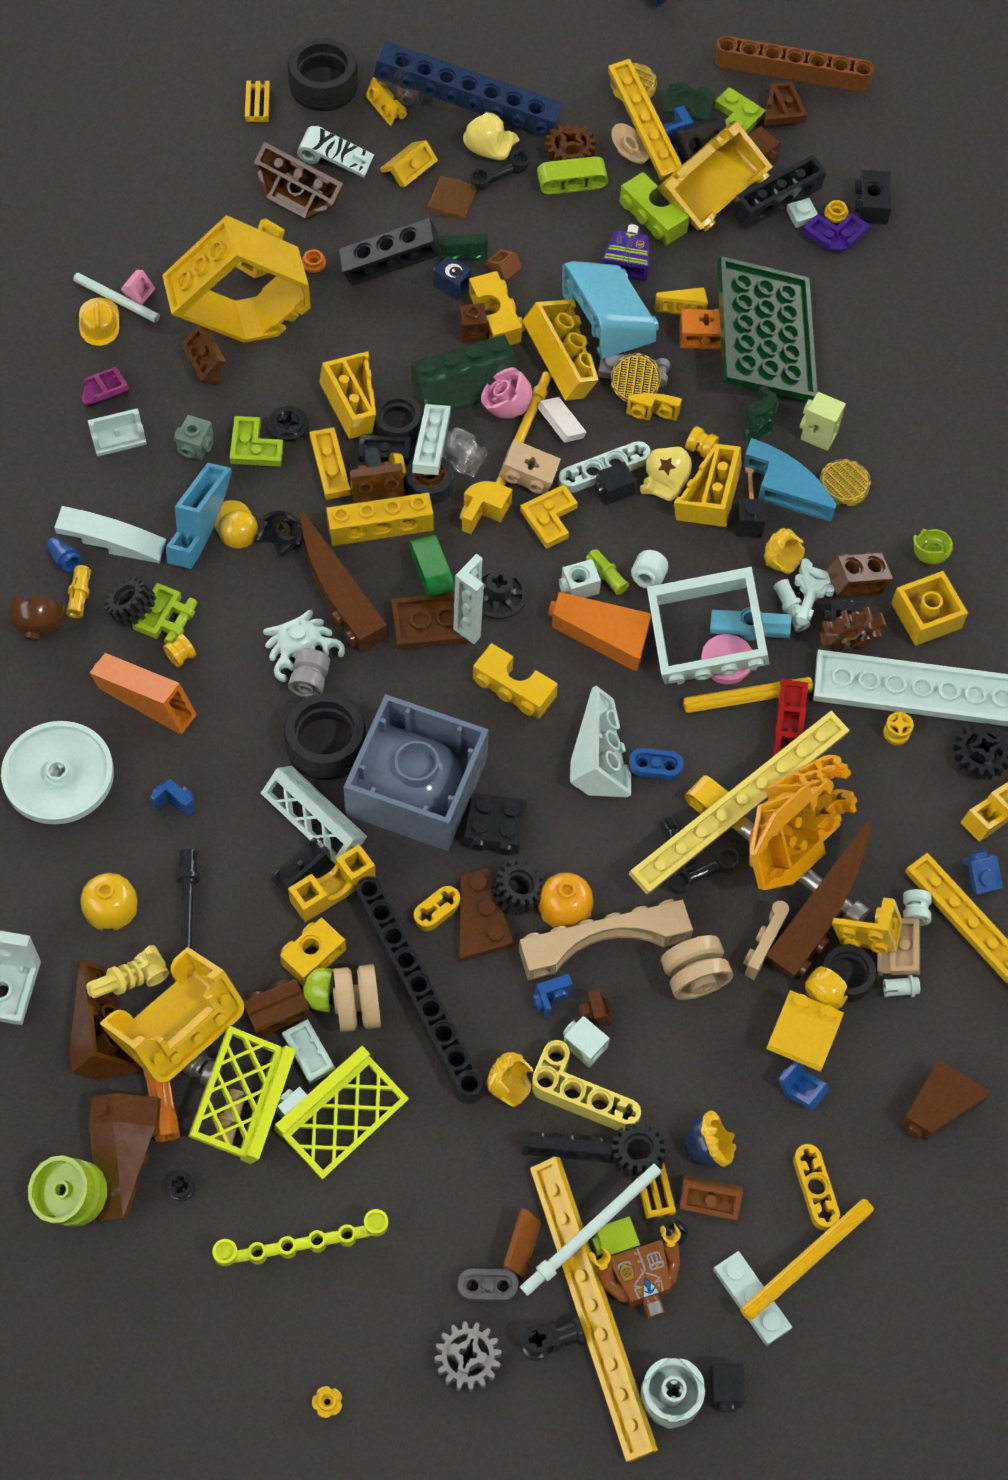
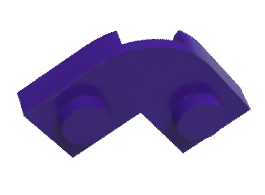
M852 212L838 226L817 214L803 227L802 234L824 249L845 251L853 247L869 232L870 225Z

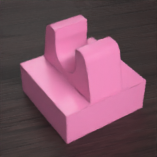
M136 270L121 288L127 298L141 305L156 289L143 270Z

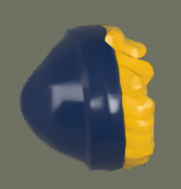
M708 1111L693 1119L684 1146L688 1155L696 1162L707 1165L709 1168L725 1167L731 1164L734 1158L736 1145L732 1144V1140L735 1135L732 1132L726 1131L716 1112Z

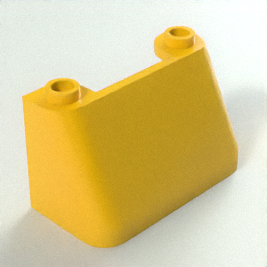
M735 122L718 133L658 186V190L670 203L675 202L690 216L689 222L698 231L703 229L705 232L716 223L714 218L719 211L754 182L758 184L768 178L769 174L767 172L773 166L740 124Z
M189 947L183 950L172 962L171 973L176 982L134 1019L128 1012L116 1010L100 1022L104 1031L152 1078L162 1083L168 1082L221 1036L227 1027L232 1026L244 1012V1002L225 971Z

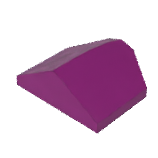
M113 367L84 379L85 386L81 400L84 406L97 404L129 393L130 389L118 368Z

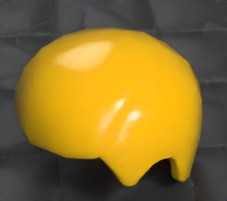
M822 966L816 968L805 983L808 998L825 1005H830L837 1010L844 1005L848 998L847 995L844 997L847 989L845 981L829 968Z

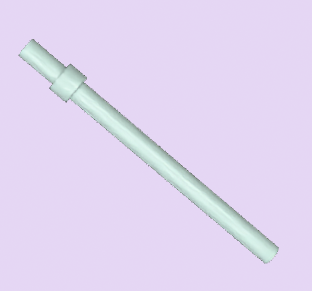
M653 1163L548 1261H542L536 1267L537 1271L520 1286V1289L528 1296L545 1280L548 1282L557 1274L556 1270L661 1174V1170Z

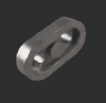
M468 1269L459 1276L457 1289L460 1296L469 1302H508L517 1294L518 1279L513 1272L507 1269ZM470 1282H475L478 1285V1289L470 1291L467 1289V1285ZM499 1283H506L509 1288L507 1291L501 1292L498 1290L497 1285Z

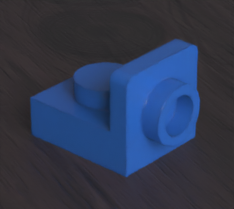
M569 974L536 984L535 995L532 996L533 1003L537 1012L542 1011L545 1019L551 1016L550 1000L552 1002H559L566 999L568 994H571L573 984Z

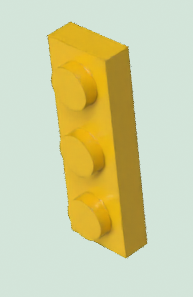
M335 428L309 432L325 499L329 500L351 495Z

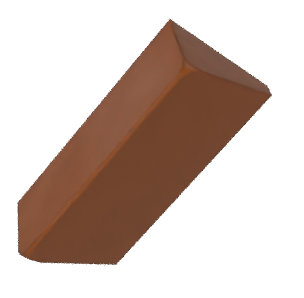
M684 1175L679 1209L738 1221L743 1187Z
M522 1208L519 1212L503 1265V1269L510 1270L519 1278L526 1277L541 1227L540 1220L527 1209Z

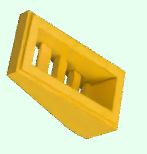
M702 287L656 293L654 310L655 312L681 315L682 309L707 310L708 301L705 289Z

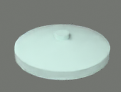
M69 721L47 722L27 730L12 743L4 757L1 768L2 785L11 805L26 818L44 824L69 823L90 814L108 795L114 777L112 757L104 740L90 728Z

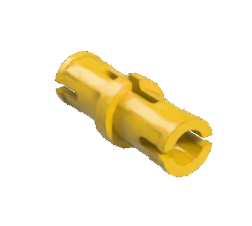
M84 565L75 566L72 585L68 588L69 602L66 614L75 619L83 617L85 600L89 597L88 582L91 569Z

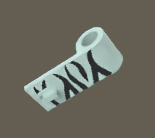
M311 126L306 130L297 150L298 157L306 163L315 164L322 157L363 178L374 154L319 126Z

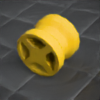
M183 634L177 636L176 641L173 643H167L163 646L167 657L177 668L182 666L187 658L192 659L196 656L192 644Z
M903 712L891 714L883 730L886 741L892 745H903L906 743L914 726L912 718Z

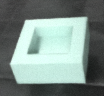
M810 198L790 203L786 209L796 228L805 226L818 214Z
M300 1086L294 1092L291 1089L287 1090L280 1097V1104L277 1106L276 1112L283 1118L307 1094Z

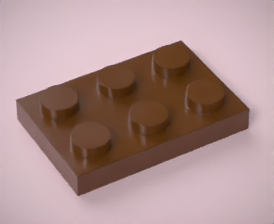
M455 592L432 597L424 595L391 599L397 650L470 642L453 629Z

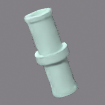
M788 579L777 582L773 588L783 604L781 607L783 612L791 614V622L796 632L806 630L811 626L810 621L807 620L805 625H800L796 622L797 616H795L798 605H802L801 599L796 597Z

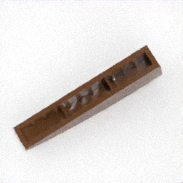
M303 511L300 512L299 522L302 528L304 550L318 589L331 611L330 615L335 625L343 628L348 643L351 646L355 645L359 652L362 653L387 639V624Z
M868 821L766 955L768 962L793 980H795L798 974L802 977L806 974L812 965V962L809 961L815 952L820 954L829 942L826 937L833 928V918H839L864 860L872 824Z

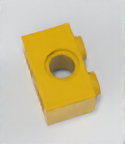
M321 917L316 923H309L295 942L290 941L283 947L280 954L281 965L304 986L306 978L311 972L317 968H327L346 951L345 939ZM309 947L318 949L315 954L311 955L304 952Z

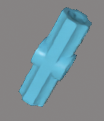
M747 607L742 611L712 609L710 633L740 635L744 640H755L754 625L746 624L749 622L753 623L751 607ZM760 611L765 637L790 638L791 614L762 613Z

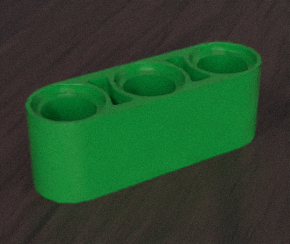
M436 535L410 540L412 558L427 596L432 597L453 592L454 582Z

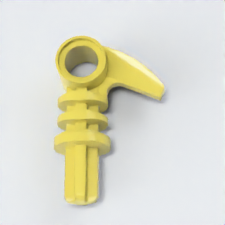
M149 945L133 961L120 965L118 968L115 966L108 968L106 976L88 982L86 985L87 993L93 998L110 992L121 995L126 990L144 984V981L148 987L155 986L163 982L170 972L156 946Z

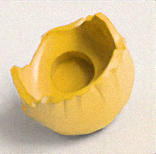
M779 529L777 533H773L770 540L766 543L764 553L766 566L786 574L792 573L804 556L805 548L801 545L804 541L791 529Z
M515 1052L504 1053L490 1069L486 1083L488 1091L512 1107L518 1106L531 1090L532 1084L527 1077V1072L532 1073L533 1068L523 1059L521 1054Z

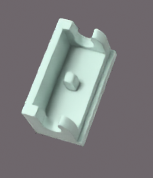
M138 408L88 420L97 457L147 445Z

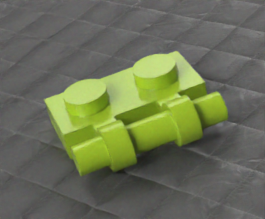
M157 583L152 590L156 596L155 606L150 607L152 611L150 614L146 613L144 615L146 618L143 621L139 619L138 624H132L133 630L155 639L164 631L168 633L164 642L166 644L176 641L177 636L184 633L183 628L187 621L193 618L195 614L194 609L198 602L193 598H188L187 602L183 604L179 602L182 598L181 592ZM173 612L178 614L174 623L168 621Z

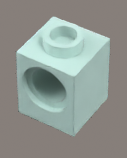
M592 559L562 567V577L559 579L562 593L583 598L599 594L601 579ZM575 580H581L583 582L577 583L575 582Z
M584 1016L577 1023L572 1021L563 1032L565 1035L563 1042L569 1047V1051L588 1068L608 1048L610 1038Z

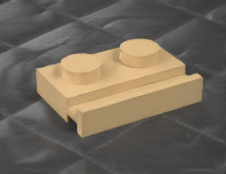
M902 918L903 923L897 952L877 953L878 975H920L919 918Z

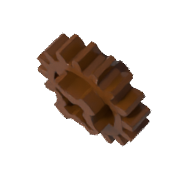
M566 122V127L558 124L557 130L551 128L550 135H546L545 152H548V159L554 158V161L595 155L596 139H593V132L587 133L586 126L580 129L579 123H576L574 127L570 126L569 122Z

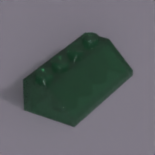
M505 334L411 362V381L424 409L425 404L451 406L450 412L482 403L481 395L486 384L488 383L491 386L495 381L494 376L507 368L513 367L517 369L514 353Z

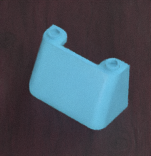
M571 261L562 265L563 297L565 300H577L592 325L593 337H597L600 340V347H597V353L601 359L656 342V331L659 329L655 316H651L628 280V275L624 268L621 269L619 265Z

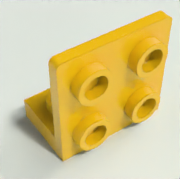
M883 898L882 906L876 909L875 923L833 918L832 925L841 945L867 948L879 954H886L888 951L897 952L903 921L895 899Z

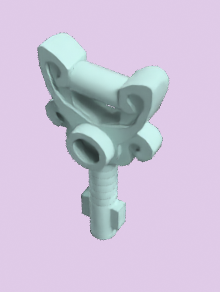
M804 558L801 561L799 574L796 575L794 584L800 586V591L805 596L802 605H798L795 616H797L796 622L800 625H805L807 620H811L814 611L812 610L814 600L823 598L825 595L828 597L833 596L835 591L828 572L812 567V563Z

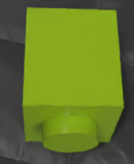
M630 1216L605 1224L594 1235L595 1238L591 1239L596 1256L601 1255V1257L603 1253L600 1246L608 1250L610 1256L640 1247Z

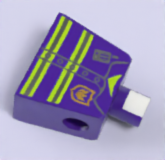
M633 224L628 225L626 231H615L603 256L602 264L619 265L621 269L624 268L626 270L628 279L647 282L649 237L640 234V228Z

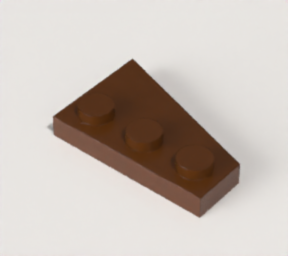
M488 868L461 876L459 962L513 947L514 942L500 903L497 905L494 902L497 896L492 897L491 895L493 890L491 888L492 879Z

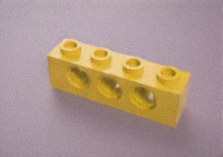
M429 493L326 508L332 546L433 531V510Z

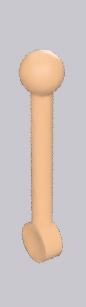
M745 467V473L748 475L749 499H754L753 474L755 470Z

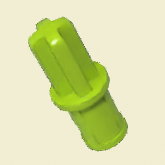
M598 549L589 552L586 560H593L600 579L605 580L616 595L622 594L629 587V583L616 571L615 564H610Z

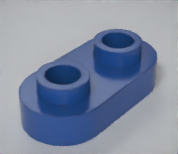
M638 748L631 753L629 758L630 771L639 777L674 780L681 775L684 766L682 757L673 751ZM643 762V763H645L647 766H646V767H640V766L638 765V763ZM665 766H672L673 770H666Z

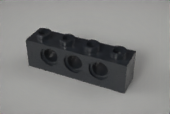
M811 155L736 195L732 213L741 225L747 229L786 208L788 204L797 202L820 190L827 171L815 156Z
M430 218L339 249L342 273L351 286L442 255L438 231Z

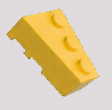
M368 351L322 363L319 383L349 439L370 434L373 431L376 410L371 386Z
M715 444L699 466L698 473L693 480H689L686 490L674 502L677 521L721 527L727 526L742 467L741 447Z

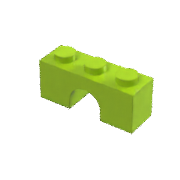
M642 172L621 185L620 203L636 217L640 224L645 225L651 231L654 238L667 246L687 233L690 216L675 202L665 207L653 205L657 202L658 186Z

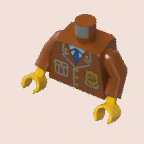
M674 1224L675 1232L671 1236H666L664 1225L660 1228L661 1236L666 1241L664 1245L662 1240L614 1256H610L608 1250L600 1246L603 1255L599 1260H596V1256L592 1252L588 1255L591 1262L598 1266L596 1270L604 1290L619 1302H626L629 1308L643 1304L648 1319H654L665 1314L660 1298L669 1295L671 1287L677 1281L680 1267L679 1244L677 1241L680 1239L681 1233L676 1224Z

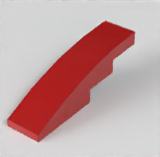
M781 679L772 757L803 733L808 682Z

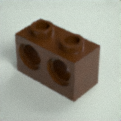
M883 553L841 554L834 559V562L827 570L837 597L882 593L893 579Z

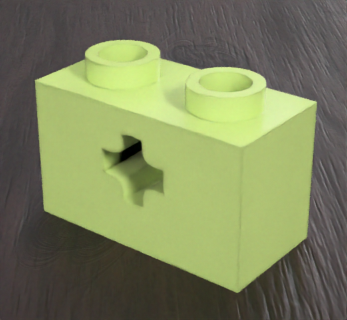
M817 392L813 401L809 399L804 408L803 414L805 415L799 427L803 429L801 440L828 451L838 433L846 403Z

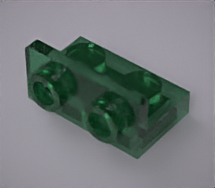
M682 82L670 83L663 113L674 115L675 108L684 106L691 119L702 122L707 121L710 118L715 101V93L705 87L694 89Z
M765 385L759 388L758 400L753 402L747 409L743 439L748 445L751 438L760 440L774 432L779 401L776 394L772 391L770 392Z

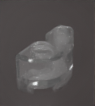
M454 428L452 432H447L442 457L454 464V469L457 472L474 477L488 455L485 446L481 448L474 441L476 437L473 434L459 428Z

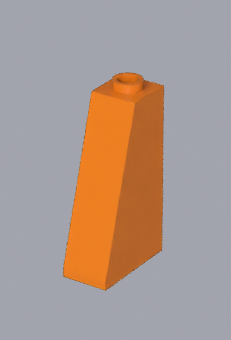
M559 592L557 601H551L548 616L552 617V628L631 670L638 671L650 626L651 613Z
M107 653L101 657L90 671V675L99 689L178 734L182 735L197 715L180 683Z

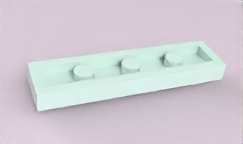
M425 404L412 473L424 475L439 474L451 406Z

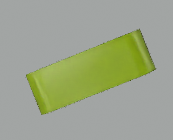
M600 157L550 161L542 163L537 168L541 191L544 194L595 190L603 188L608 184L604 160Z

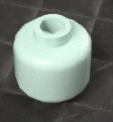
M642 551L634 562L631 576L642 588L661 585L668 571V561L657 551Z

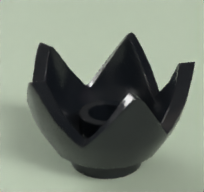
M277 510L262 516L265 522L258 533L257 541L274 543L279 558L290 552L295 545L300 544L302 528L301 523L294 514L284 510Z

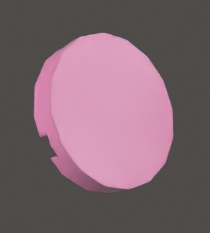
M731 634L717 635L709 639L704 645L701 660L750 651L752 648L745 640ZM748 668L738 670L737 673L732 675L715 674L711 675V679L726 685L736 684L749 675L751 670Z

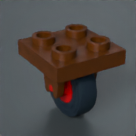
M377 448L364 450L365 465H359L358 469L350 470L353 504L404 496L402 464L389 465L388 461L381 463Z

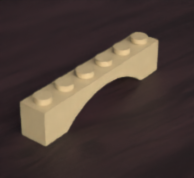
M669 899L659 903L658 906L650 908L640 906L633 909L632 912L622 915L621 913H612L607 915L605 919L597 921L588 919L581 921L577 926L569 928L559 926L548 933L528 934L523 939H520L519 953L527 980L529 981L556 974L563 963L573 954L588 945L602 940L635 938L666 947L691 939L693 928L683 899L678 901Z

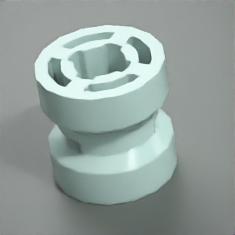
M920 889L904 892L903 903L906 909L903 911V918H919L920 926L928 925L931 922V912L928 910V906L931 905V893Z

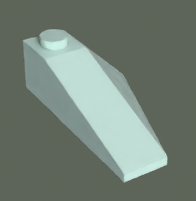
M597 686L591 690L571 758L570 782L587 795L629 797L631 795V771L629 765H624L622 753L626 750L624 743L620 742L616 731L620 728L615 702L612 697Z

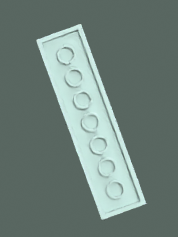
M818 650L813 701L1008 726V674Z

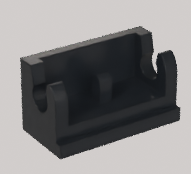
M315 837L309 841V846L280 871L276 869L272 873L271 880L288 897L289 887L310 874L316 877L331 863L330 850L325 845L321 848Z

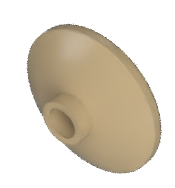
M623 123L616 124L612 128V140L623 157L638 164H643L649 159L642 140L634 128Z

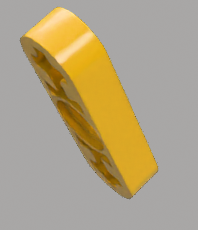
M804 1144L796 1150L793 1164L813 1225L820 1230L827 1231L839 1220L840 1211L821 1152L814 1145ZM804 1153H807L808 1157H814L811 1162L813 1173L807 1176L804 1174H807L809 1171L806 1161L801 1162L800 1160ZM811 1180L821 1181L824 1185V1192L819 1195L813 1194L808 1188V1183ZM825 1198H828V1200L823 1204L826 1213H832L829 1222H826L824 1218L818 1217L822 1211L820 1201H823Z

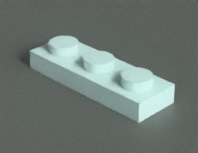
M739 1251L713 1269L740 1309L764 1287ZM775 1302L771 1303L753 1321H749L766 1347L792 1329L791 1324Z

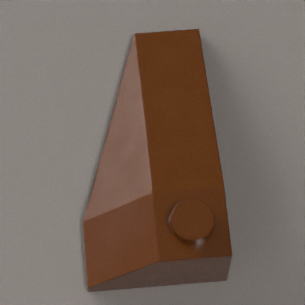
M82 959L79 962L70 1040L72 1073L93 1080L138 1073L141 1070V1066L100 1025V1022L109 1014L119 1010L115 1002L118 995L110 992L93 998L87 993V983L106 976L107 968Z
M113 1093L94 1096L91 1099L89 1131L92 1161L103 1172L107 1182V1198L102 1211L98 1214L99 1222L125 1220L128 1217L139 1186L137 1181L142 1164H146L149 1157L146 1152L151 1137H156L159 1129L161 1099L158 1097Z

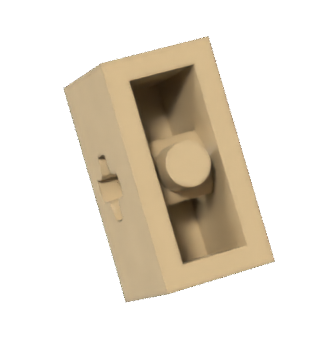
M513 439L499 476L509 483L527 487L534 493L545 494L552 485L561 458Z

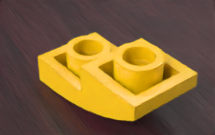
M654 393L629 395L626 414L650 421L652 414H656L662 418L677 421L682 399Z

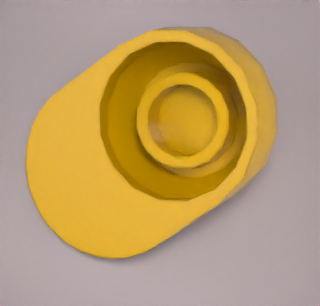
M235 500L223 502L214 525L221 540L232 548L241 549L250 546L258 536L259 529L256 518L242 502Z

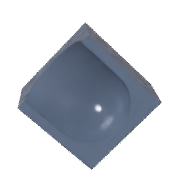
M385 694L344 785L346 816L449 852L487 761L489 729Z

